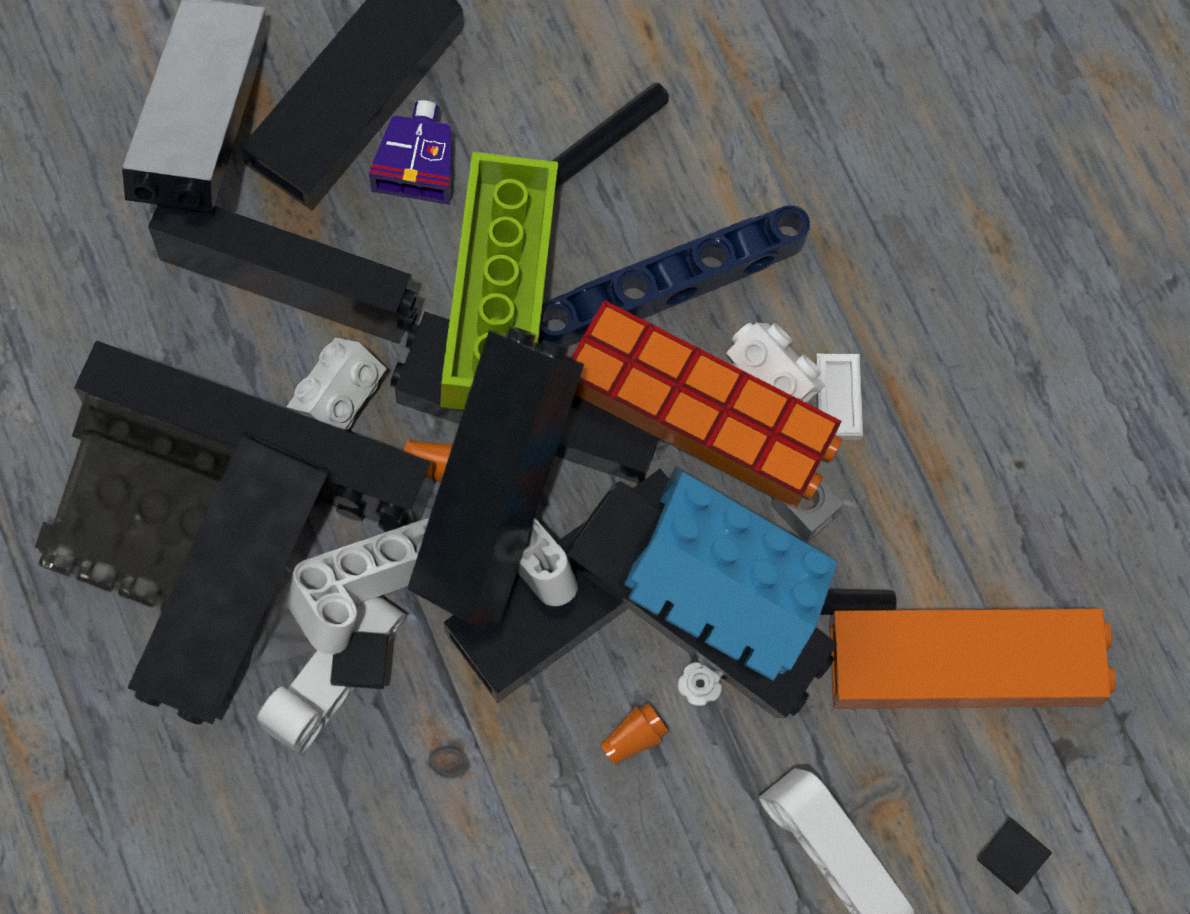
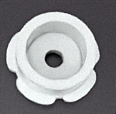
M700 662L691 663L684 668L683 676H680L678 679V690L690 704L705 706L708 702L715 701L720 696L722 691V685L719 683L720 676ZM703 680L705 685L700 688L696 685V681Z

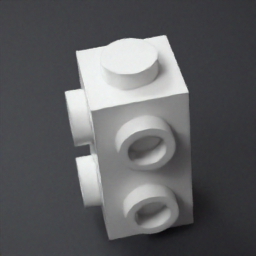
M757 322L754 325L752 323L746 324L733 336L732 341L735 344L726 352L734 361L733 366L806 403H809L826 386L818 378L821 371L816 364L805 355L799 357L789 346L792 342L790 336L775 323L771 326L768 323Z
M335 338L321 351L319 361L308 377L297 385L294 397L287 405V408L295 413L346 431L352 425L354 415L363 402L377 389L378 381L387 368L359 342Z

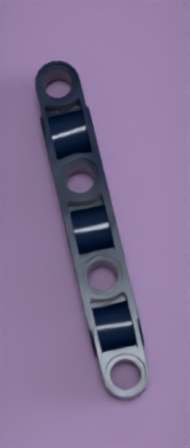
M782 206L587 282L573 291L550 299L542 304L538 341L540 344H542V341H549L566 348L579 343L604 300L644 319L760 272L774 263L796 255L802 250L810 228L809 216L805 210L798 206ZM783 226H790L794 228L798 232V234L795 236H787L783 234L779 228ZM705 257H715L722 265L719 267H709L703 263L702 259ZM628 288H638L644 293V296L632 299L627 297L624 291ZM558 319L564 322L566 327L559 331H553L544 324L549 320Z

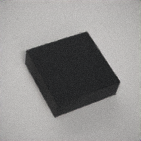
M352 632L347 648L340 653L333 654L331 686L384 689L388 634Z
M1011 818L976 860L1012 891L1019 894L1053 852Z

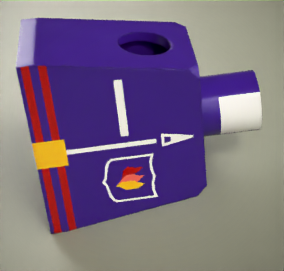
M420 100L415 103L412 118L398 115L391 118L370 167L371 192L450 205L452 131L450 125L437 122L440 110L437 104Z

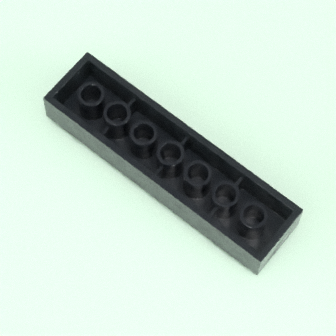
M97 340L74 386L83 404L82 406L86 409L89 417H91L90 421L95 425L110 431H114L116 427L130 431L134 439L147 445L155 446L157 442L171 446V450L175 454L188 460L196 461L197 457L212 461L213 467L225 473L244 431L328 468V474L314 505L319 506L320 502H324L337 507L336 511L346 518L360 521L362 517L376 521L378 522L377 526L385 532L420 521L434 490L430 461Z

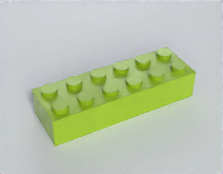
M472 152L443 367L440 407L464 410L489 330L508 333L510 326L517 327L536 334L534 342L538 343L558 162Z

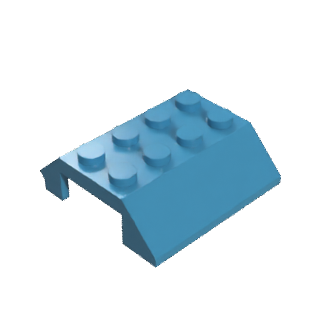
M675 466L660 498V501L665 506L649 545L634 562L626 579L625 585L633 589L629 599L656 615L659 614L666 600L670 601L672 605L665 616V620L697 638L706 623L712 625L705 638V643L735 660H738L746 646H749L752 649L744 665L773 681L778 673L784 674L788 669L791 670L815 630L838 561L817 546L680 467Z

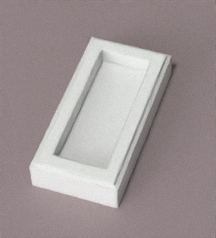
M816 354L815 364L821 371L818 378L826 385L816 395L817 408L842 421L836 434L837 436L843 438V440H861L863 437L860 354Z

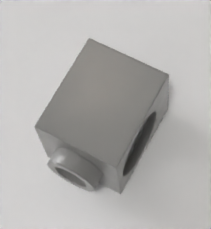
M821 481L812 498L815 503L814 508L802 509L798 507L795 509L776 498L773 499L771 504L787 524L801 538L808 542L839 516L844 506V503L823 481Z

